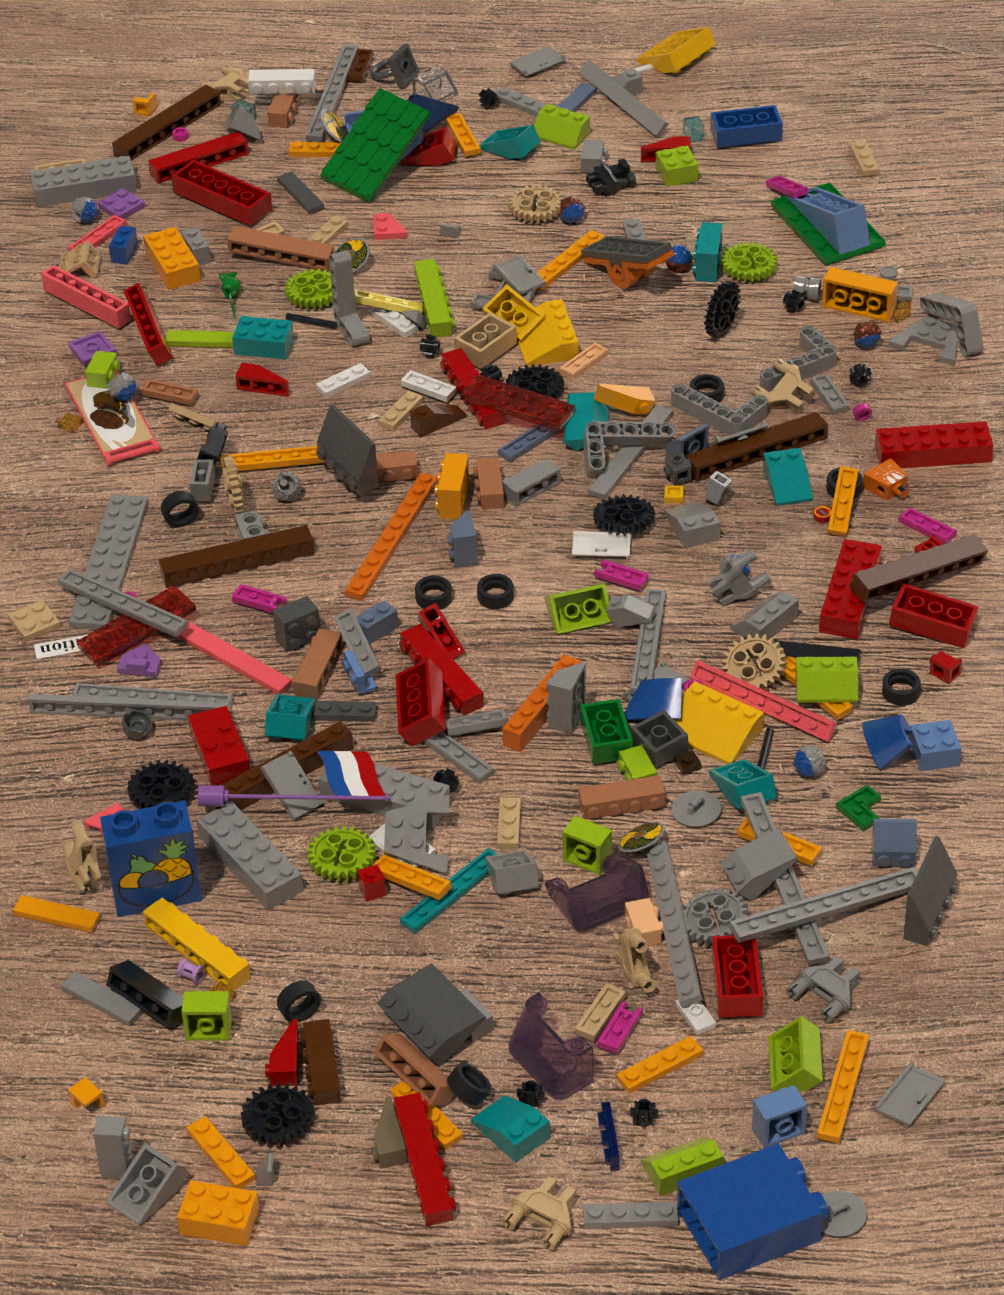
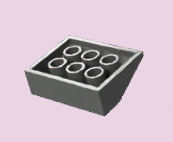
M330 405L317 440V456L328 465L330 470H334L339 478L349 485L351 490L362 495L378 487L375 443L336 406Z
M935 836L907 895L903 939L924 946H929L931 939H936L939 929L937 926L943 923L945 918L944 911L950 908L952 903L951 896L957 893L959 882L956 881L957 871L938 836Z
M432 963L391 987L377 1002L383 1011L439 1066L486 1019Z

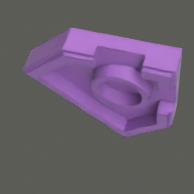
M145 643L123 654L117 671L119 674L157 677L161 659Z

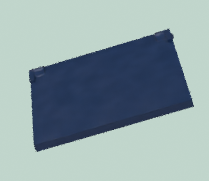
M412 94L407 100L430 111V117L422 128L423 132L430 131L448 116L455 114L459 110L457 105L418 94Z

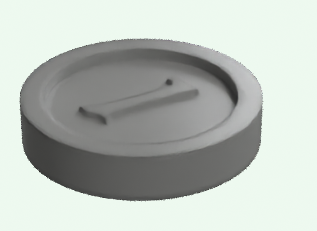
M885 266L881 268L880 275L884 279H894L898 275V270L892 266Z

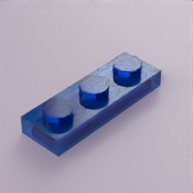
M601 1102V1112H597L598 1126H603V1130H600L601 1143L606 1144V1148L603 1149L605 1163L609 1162L610 1171H620V1156L610 1102Z

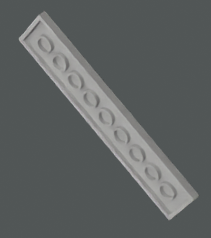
M110 495L84 574L85 576L119 591L121 590L148 505V497ZM78 594L69 619V627L108 630L114 610Z

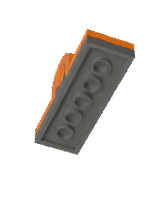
M606 236L581 250L584 263L606 266L608 275L613 283L622 289L635 284L638 279L641 280L653 274L656 265L666 263L669 258L674 256V252L671 250V242Z

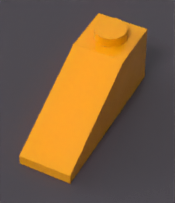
M599 383L594 395L595 401L632 414L649 415L655 403L649 387Z

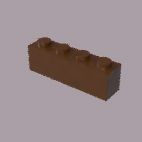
M323 1019L303 1022L304 1031L299 1033L301 1045H306V1049H302L303 1062H308V1066H304L306 1080L311 1079V1083L307 1084L308 1095L313 1097L314 1106L341 1102V1092L330 1020Z

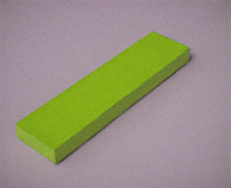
M168 330L166 342L168 346L233 348L232 337L234 332Z

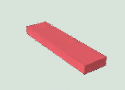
M113 215L70 245L68 251L74 249L78 244H83L87 241L94 248L98 247L115 235L119 226H128L127 220Z

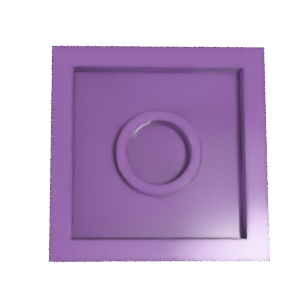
M124 188L97 202L99 209L110 216L116 215L122 219L145 208V201Z
M101 331L68 342L69 349L84 367L89 365L96 351L116 353V348Z

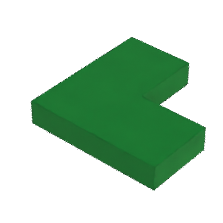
M867 784L838 801L836 809L864 832L873 826V819L880 818L869 808L881 801V795Z

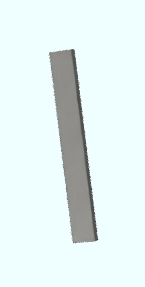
M588 59L579 71L581 75L655 136L660 137L669 125L591 60Z
M656 405L643 422H668L673 415V409ZM623 445L590 486L588 494L605 500L648 445Z
M69 569L57 580L58 585L176 638L189 626L186 619L72 569Z
M646 589L645 600L654 606L655 611L651 622L640 624L630 695H634L641 681L653 679L666 590Z
M76 683L72 696L228 702L229 712L233 702V695L84 683Z

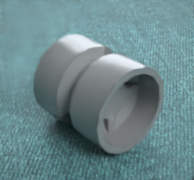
M796 275L794 290L802 293V298L807 297L808 300L818 301L821 291V278L811 277L807 279L806 276Z

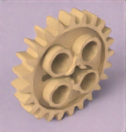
M532 185L531 188L525 186V189L519 188V191L515 190L514 194L510 195L508 209L510 214H513V217H518V220L524 219V222L530 220V223L534 221L540 223V220L546 222V219L553 220L552 216L558 217L563 198L561 194H558V190L554 191V188L548 189V186L544 188L541 185H538V187Z
M223 457L224 468H222L226 498L228 497L234 515L244 513L245 499L242 478L238 473L233 457Z
M756 633L755 638L748 634L746 640L741 636L740 643L733 641L734 647H727L729 653H724L725 659L722 660V671L759 688H764L766 691H768V685L775 687L774 681L781 682L780 675H785L784 668H787L785 662L787 661L786 655L779 642H774L773 637L767 640L765 634L762 638H759L758 633ZM747 651H750L755 664L758 666L759 672L762 675L761 677L758 676L753 663L750 661V657Z

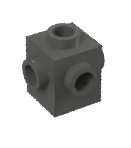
M682 452L665 458L663 470L666 477L669 476L674 485L692 480L691 462L689 459H686Z

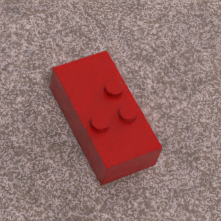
M903 583L892 606L889 625L965 648L975 625L979 606Z
M427 658L396 674L398 733L411 746H414L446 730L442 671Z
M227 706L188 715L190 734L210 785H222L250 770L248 756Z
M734 935L712 936V962L718 1017L763 1016V991L756 938L738 943Z

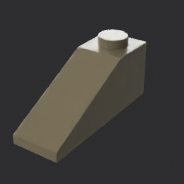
M391 1096L385 1099L374 1135L375 1146L371 1147L373 1160H378L380 1169L407 1163L406 1147Z

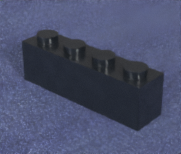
M130 960L110 967L106 983L109 988L167 1028L183 1022V997Z

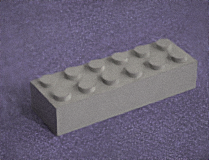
M120 156L113 159L89 161L82 164H71L30 172L37 207L73 202L77 198L85 196L88 198L109 196L122 188L129 192L137 191L130 156Z
M374 763L378 782L385 796L387 794L390 797L388 802L385 803V800L333 801L386 816V812L450 795V785ZM324 771L319 778L320 795L334 796ZM427 815L426 829L434 831L442 816Z
M232 801L226 803L224 807H219L196 819L199 838L268 911L303 892L302 874Z

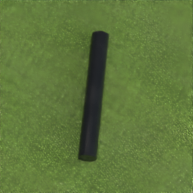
M291 313L286 314V320L333 329L337 328V322Z
M767 728L765 731L757 766L764 770L774 733L772 728Z

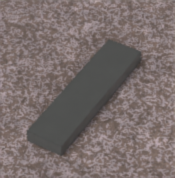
M292 171L277 176L278 182L309 214L324 209L322 201Z

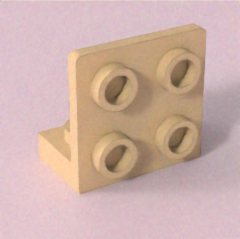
M87 241L83 244H78L71 251L64 252L61 255L59 268L71 273L81 267L84 273L94 278L98 274L101 254Z

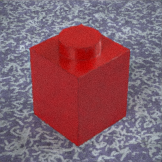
M378 864L357 870L358 885L365 902L386 896L385 879Z

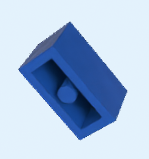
M119 226L109 245L111 263L126 265L129 263L138 246L136 228Z

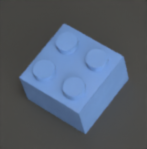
M951 720L910 726L912 732L909 739L913 744L911 749L919 771L960 766L962 748Z
M795 1085L781 1088L774 1093L762 1095L753 1100L752 1130L764 1149L805 1134L807 1104Z

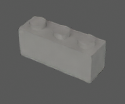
M547 458L502 481L504 497L516 507L560 484V468Z
M98 1115L93 1136L101 1177L122 1178L135 1156H132L133 1143L129 1141L130 1127H127L125 1117Z

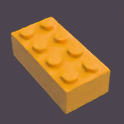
M176 227L143 236L145 253L168 290L201 281L199 263Z
M830 267L823 279L822 307L890 322L896 311L898 282Z

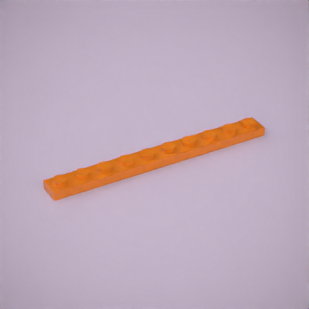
M422 472L419 474L345 589L346 597L364 600L431 495L435 485L438 484V476Z

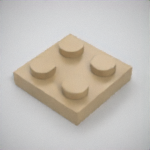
M43 600L8 614V620L25 642L61 628L60 621Z

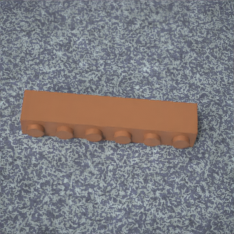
M233 226L228 238V252L323 271H329V256L334 254V245L239 226Z

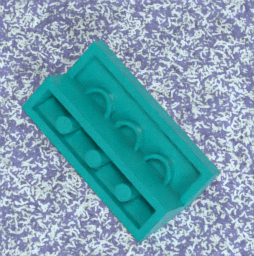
M596 392L570 393L567 397L563 443L577 452L583 447V434L588 423L608 422L609 405L595 401L594 395Z

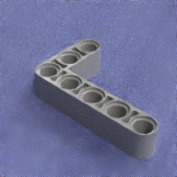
M348 250L331 254L329 259L335 322H337L338 328L352 347L370 341L368 330L356 314L351 255Z
M938 292L920 298V306L925 313L955 321L959 348L964 357L983 351L978 312L973 302Z
M801 327L799 346L806 353L788 359L785 362L790 365H797L801 380H804L835 367L837 350L814 327ZM773 366L760 372V387L768 392L772 391L785 374L774 369Z
M675 384L671 387V405L727 435L751 429L767 417L768 399L763 395L752 397L735 411L684 384Z
M668 422L588 423L583 434L586 474L591 478H598L605 466L604 445L665 446L672 441L675 427Z

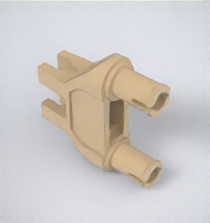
M227 64L221 68V73L226 75L213 83L205 78L199 82L200 88L208 85L220 91V99H232L240 102L243 100V96L239 95L241 92L250 95L248 78L244 76L243 69L233 68Z
M777 358V361L773 363V368L785 374L784 377L770 392L756 384L755 388L753 387L751 395L767 397L768 408L788 407L800 414L804 409L802 406L803 401L796 396L799 394L811 400L814 397V388L801 380L797 365H790L781 360V358Z
M76 821L70 826L76 841L69 839L62 842L61 846L67 859L65 861L66 870L73 879L80 894L84 893L85 884L89 885L90 891H94L97 887L96 882L101 880V874L93 839L88 837L84 822Z
M638 928L625 929L621 935L617 932L613 933V940L620 951L616 953L617 961L623 967L627 978L634 986L642 987L645 992H652L656 984L651 979L650 970L647 966L645 951L648 949V942L643 938L642 932Z
M549 1176L539 1188L518 1194L511 1202L512 1208L502 1218L501 1222L506 1228L509 1226V1229L513 1230L523 1216H527L550 1228L545 1237L542 1238L541 1243L545 1248L551 1244L549 1250H553L563 1236H568L571 1232L569 1211L576 1202V1198L573 1197L576 1194V1189L568 1186L557 1198L554 1196L557 1192V1188L554 1187L557 1184V1180Z

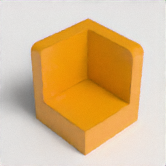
M151 93L148 99L135 97L133 99L134 114L149 117L157 107L156 93Z
M86 1077L68 1089L70 1104L75 1108L81 1105L87 1107L92 1102L96 1103L100 1108L105 1106L103 1092Z

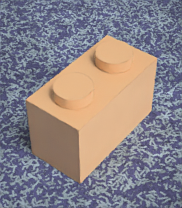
M650 898L626 902L625 919L629 929L638 928L642 932L643 938L648 942V946L661 944V934H664V926L662 921H658L657 907L652 905Z

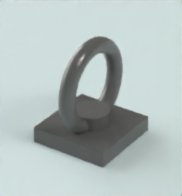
M403 44L390 58L377 63L371 69L370 75L374 79H384L394 75L399 89L405 88L420 71L409 44ZM389 65L391 68L388 71L377 73L381 68Z

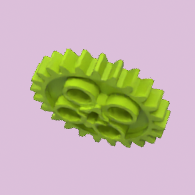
M745 242V245L738 243V246L732 245V248H727V251H723L721 267H723V272H726V275H731L732 279L737 277V281L744 279V282L748 279L751 282L754 279L760 281L761 277L767 279V275L772 276V273H775L778 257L776 252H772V248L767 249V245L761 247V243L755 245L754 242L751 244Z
M311 268L310 272L304 270V273L298 271V275H292V278H288V282L285 283L286 299H289L290 303L293 302L294 306L299 304L300 308L306 306V309L310 307L316 309V306L323 308L324 304L329 306V302L333 303L331 272L327 274V270L320 272V269L314 271Z
M343 825L341 830L337 826H334V831L326 828L327 833L319 832V838L313 837V842H309V849H307L310 869L315 870V875L321 873L322 879L329 876L330 882L334 878H337L338 883H340L341 878H345L346 882H349V877H353L356 880L357 870L373 865L374 859H376L373 839L368 838V833L362 834L361 829L355 832L353 826L349 830H346L345 825Z

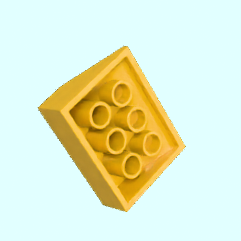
M710 27L676 31L640 55L636 60L644 65L650 64L653 69L660 72L676 74L681 71L682 67L689 66L692 60L699 59L701 54L711 51V47L716 45Z
M563 299L547 301L535 307L545 315V318L522 341L517 340L525 365L529 367L532 364L542 365L568 361L579 354V342Z
M694 681L681 697V720H674L688 734L689 747L721 762L730 764L740 757L763 730L764 712Z

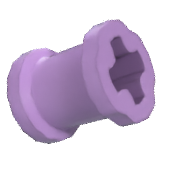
M186 958L179 963L177 968V976L189 978L195 984L201 983L206 973L204 966L192 964Z

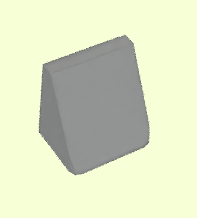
M446 223L440 225L441 236L457 238L461 230L459 225Z
M403 311V314L420 328H425L427 318L420 311Z
M269 1153L257 1168L255 1183L257 1186H272L274 1183L275 1163L272 1153Z

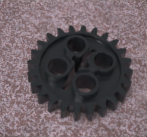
M726 280L721 285H718L717 290H714V295L710 296L711 300L707 303L709 307L705 309L707 314L704 316L706 318L704 329L707 330L706 333L709 336L715 338L723 337L724 333L727 334L728 329H731V324L735 323L734 319L738 316L737 311L740 309L738 305L741 303L739 300L741 289H738L739 285L737 283Z
M532 364L531 367L525 365L524 369L518 367V371L512 370V374H508V378H506L505 388L507 396H510V400L515 399V403L521 402V406L528 404V407L534 404L535 407H538V404L545 406L546 402L552 404V400L557 401V397L562 396V393H564V380L559 371L555 372V368L548 369V365L543 368L541 364L535 367Z
M625 494L622 497L615 495V498L608 497V501L602 499V503H597V507H594L593 520L594 524H597V528H602L603 532L608 530V534L616 532V536L620 533H623V536H626L627 533L633 535L634 532L640 534L641 529L646 531L647 527L652 526L655 519L654 506H651V502H646L645 498L640 500V496L633 498L632 494L629 497H626Z
M157 760L155 765L149 762V767L142 765V771L136 769L135 775H131V780L128 781L129 799L133 801V806H139V809L157 806L163 801L179 802L185 800L187 805V799H192V793H195L193 774L189 773V768L184 769L183 764L176 766V761L168 764V760H165L164 764H161Z
M278 1082L276 1088H273L271 1084H268L267 1090L259 1087V1094L252 1092V1098H246V1104L242 1105L243 1112H241L242 1127L245 1128L246 1135H251L252 1141L258 1138L259 1145L266 1141L267 1147L275 1143L276 1147L279 1148L280 1143L284 1142L287 1147L290 1140L297 1143V1137L304 1139V1132H310V1126L314 1125V1103L311 1102L310 1095L305 1096L304 1089L298 1092V1086L290 1089L289 1083L281 1087Z

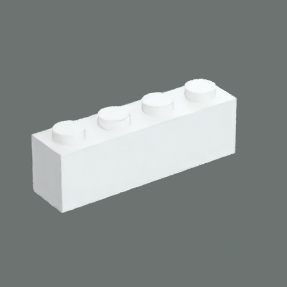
M315 69L250 70L248 79L249 94H315Z

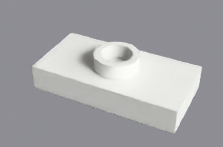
M679 999L675 1000V1006L697 1036L716 1028V1021L701 1001L682 1008Z

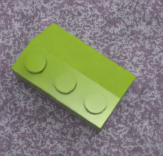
M546 104L538 112L534 127L540 140L575 150L590 134V116Z
M605 583L544 597L549 618L557 634L612 622L606 611L609 597Z
M796 657L795 682L797 703L858 702L857 657Z
M800 1016L768 1036L771 1090L778 1091L781 1088L795 1085L798 1091H807L823 1081L820 1028Z
M702 1137L641 1159V1164L658 1194L663 1196L677 1191L678 1181L723 1165L724 1156L714 1139Z

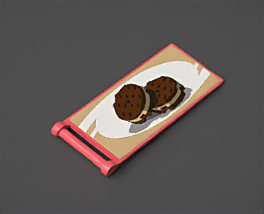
M116 371V373H115V377H114V378H116V376L119 375V373H118L117 371ZM86 377L65 383L67 391L107 466L153 451L154 453L160 452L159 443L155 440L133 398L127 401L117 400L110 396L108 389L87 387Z

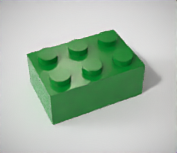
M620 699L580 705V724L592 764L618 761L619 751L633 747V739Z

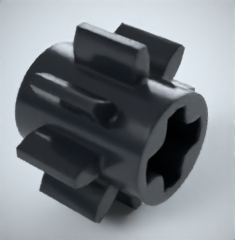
M490 88L486 91L482 89L478 94L481 97L478 101L487 108L490 105L494 107L498 102L495 99L498 95Z
M794 289L792 293L787 292L783 298L784 308L793 313L796 310H801L805 303V299L802 298L803 294Z
M426 335V338L421 339L420 351L424 352L425 356L434 357V353L438 354L440 351V340H436L437 337L435 335Z
M489 364L481 368L482 373L480 375L487 385L489 384L490 387H493L501 382L499 378L502 377V372L498 366Z
M856 364L853 369H849L850 382L855 381V386H863L868 381H871V368L866 369L865 364Z
M448 768L446 770L441 769L433 777V781L450 785V794L457 789L459 784L458 776L454 775L455 771Z
M534 1080L522 1082V1089L518 1088L516 1090L519 1101L532 1107H540L539 1100H545L543 1085H538Z
M646 1098L635 1101V1108H630L633 1124L637 1123L642 1128L650 1125L653 1126L654 1119L658 1118L656 1103H652Z

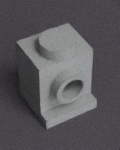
M715 471L708 479L709 482L705 487L707 492L704 497L707 501L717 505L725 497L732 479Z

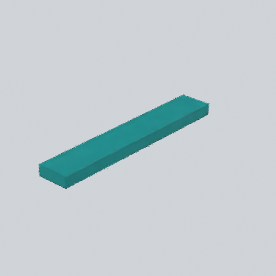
M489 848L449 879L452 888L440 900L427 896L400 918V924L414 934L418 933L488 877L489 873L485 857L498 854Z

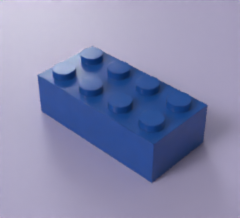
M776 105L711 112L710 130L717 148L782 140L783 123Z

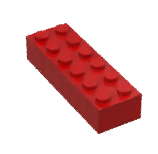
M192 160L172 175L174 193L249 226H252L272 210L270 192L196 160Z
M987 421L876 429L875 449L879 464L890 458L900 468L992 462L994 445Z
M849 539L843 540L820 613L819 633L858 639L869 601L862 603L849 585L857 571H863L874 565L878 566L881 564L882 545Z

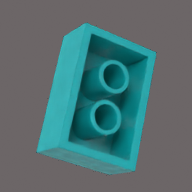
M702 222L701 229H697V239L695 240V249L693 251V260H695L693 274H696V281L717 282L722 254L723 223Z
M241 316L232 337L234 355L286 360L294 339L293 321Z

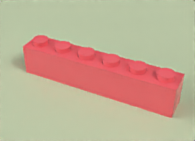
M55 265L41 273L43 290L118 329L131 321L129 303Z

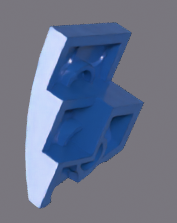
M660 678L641 681L624 712L626 720H646L663 710L673 719L681 720L682 678Z
M901 714L862 723L866 743L880 770L886 769L913 747L907 736L912 730L905 717Z

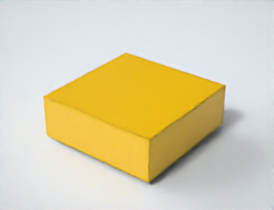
M665 485L664 503H683L684 486Z

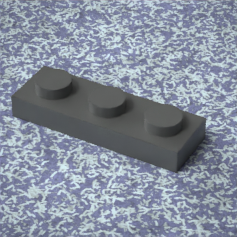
M316 701L315 721L375 722L377 703Z

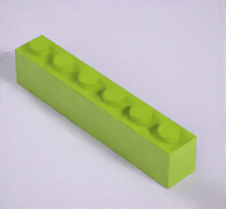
M435 259L414 261L415 278L430 335H435L436 337L452 336V328H455L454 319L451 318V307H449L448 296H446V289L443 286L440 266L436 265Z

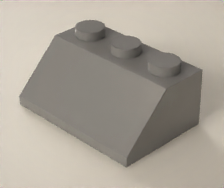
M784 591L768 596L730 626V630L742 637H747L750 634L752 638H755L756 633H758L759 638H762L765 634L767 640H769L798 618L799 600Z
M579 663L557 670L552 678L548 679L546 684V690H548L546 704L549 705L547 712L549 728L570 734L573 733L580 720V705L586 704V663Z

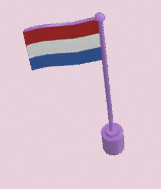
M317 751L324 763L327 781L334 796L229 794V790H225V786L199 785L198 806L224 807L225 802L228 803L229 798L385 800L386 803L390 800V797L387 794L385 796L377 779L374 762L367 751Z

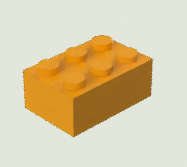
M446 453L445 459L441 460V472H438L437 482L439 485H435V496H438L435 509L439 510V518L458 519L463 514L469 487L468 454Z
M190 1180L177 1215L179 1234L247 1246L260 1210L258 1192Z

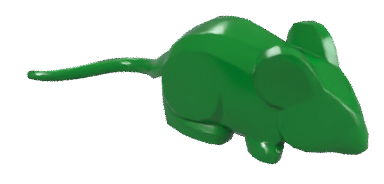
M237 272L219 273L224 297L229 298L233 316L236 318L232 298L237 297L241 292L240 282L234 277L237 275Z

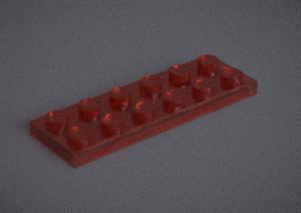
M478 374L475 375L460 394V400L556 431H560L576 409V405Z
M175 585L145 601L181 618L197 610L196 605ZM123 614L79 639L76 643L78 648L99 667L161 630Z

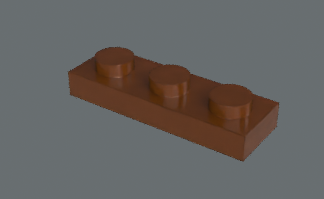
M357 49L347 73L348 81L363 82L374 56L373 50Z

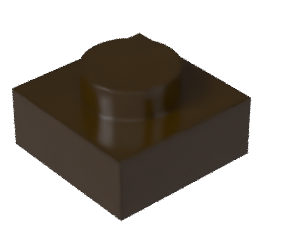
M693 750L674 756V762L682 775L701 770L702 763Z

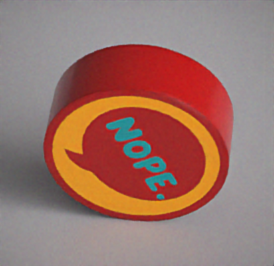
M824 505L817 506L813 511L814 520L819 523L829 522L832 509Z

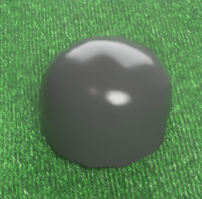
M133 709L131 712L123 714L121 726L124 734L129 738L141 739L151 732L153 723L148 714Z

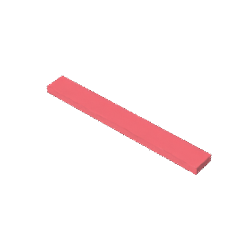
M189 621V626L177 637L275 694H282L291 687L292 679Z
M696 660L689 678L691 680H699L703 685L763 711L767 715L826 742H830L837 725L836 722L700 660Z

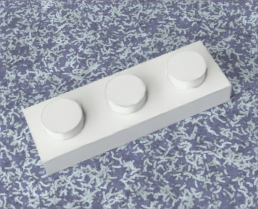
M378 307L370 309L373 317L403 338H407L418 331V325L400 312Z
M359 363L316 383V390L325 398H328L371 378V373Z
M411 370L401 379V386L444 402H448L457 393L456 386Z

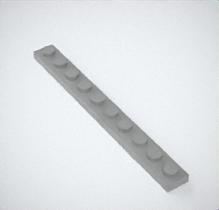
M342 46L305 135L306 141H323L326 131L323 128L320 113L323 109L335 111L347 82V73L358 46Z
M29 694L28 697L30 714L123 718L125 712L129 713L135 709L136 711L145 712L151 719L188 721V715L223 706H227L229 710L228 702Z
M761 792L741 796L740 802L756 839L776 830ZM791 865L774 881L783 905L806 899ZM815 920L792 927L808 966L829 961V953Z
M662 841L647 847L646 852L661 921L664 926V935L680 1005L684 1008L702 1001L703 998L669 847L666 841Z
M914 867L735 919L729 922L728 927L738 943L908 893L918 873Z

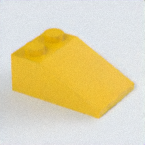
M507 284L482 308L484 316L492 313L517 326V340L522 341L545 318L543 313Z

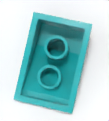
M534 124L496 130L481 142L479 146L485 151L509 159L518 158L520 160L525 158L528 152L535 150L541 141Z
M800 448L772 451L763 454V472L776 506L813 501L805 459Z
M276 694L266 711L264 735L270 736L272 739L284 737L290 738L292 741L305 740L309 731L316 698Z
M746 759L708 770L709 775L729 803L740 810H744L740 802L741 796L761 792L765 803L776 798L773 774Z
M506 1095L470 1119L474 1126L515 1163L550 1139V1121L535 1107Z

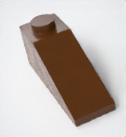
M425 404L410 411L411 428L420 437L467 417V414L458 405Z

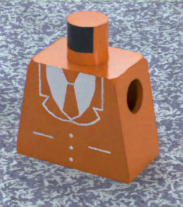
M891 458L864 473L863 488L885 500H889L896 495L904 499L909 494L907 474Z

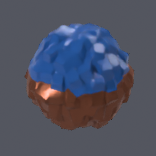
M571 196L561 200L559 218L569 224L581 221L585 214V205L579 199Z
M675 245L671 249L674 252V256L668 259L666 265L673 272L679 273L688 269L692 263L693 256L684 245Z
M875 321L863 324L858 323L853 336L859 346L868 348L878 343L882 331Z

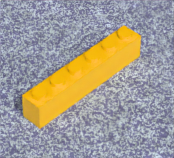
M160 898L143 911L144 924L147 928L193 964L204 966L206 974L232 993L251 979L250 965L245 958H240L236 955L232 948L223 945L215 935L209 934L202 925L192 921L189 915L179 911L172 902Z

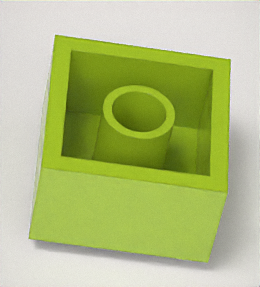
M688 146L656 152V170L666 187L698 181V163Z
M574 816L562 831L563 861L601 875L612 860V830L590 822L587 819Z
M184 991L182 1018L186 1041H230L232 1015L228 991Z

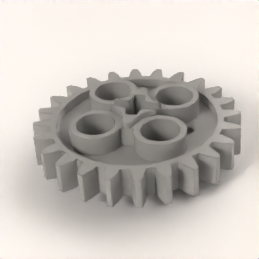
M711 887L710 892L703 889L702 895L695 893V899L688 898L689 904L683 903V914L690 942L696 940L698 945L705 942L706 947H708L712 943V936L733 935L728 927L729 922L749 916L747 902H744L743 896H738L737 891L731 893V889L728 888L723 892L722 887L715 891ZM709 904H711L713 907L714 914L716 916V919L718 920L720 929H717L715 926L713 916L710 913V909L708 906Z

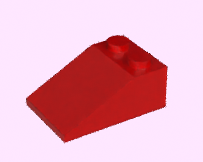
M447 126L423 136L424 141L401 160V164L441 165L450 163L454 159L456 140Z

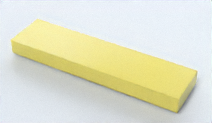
M357 289L354 290L355 303L402 313L408 310L423 312V304L419 302Z

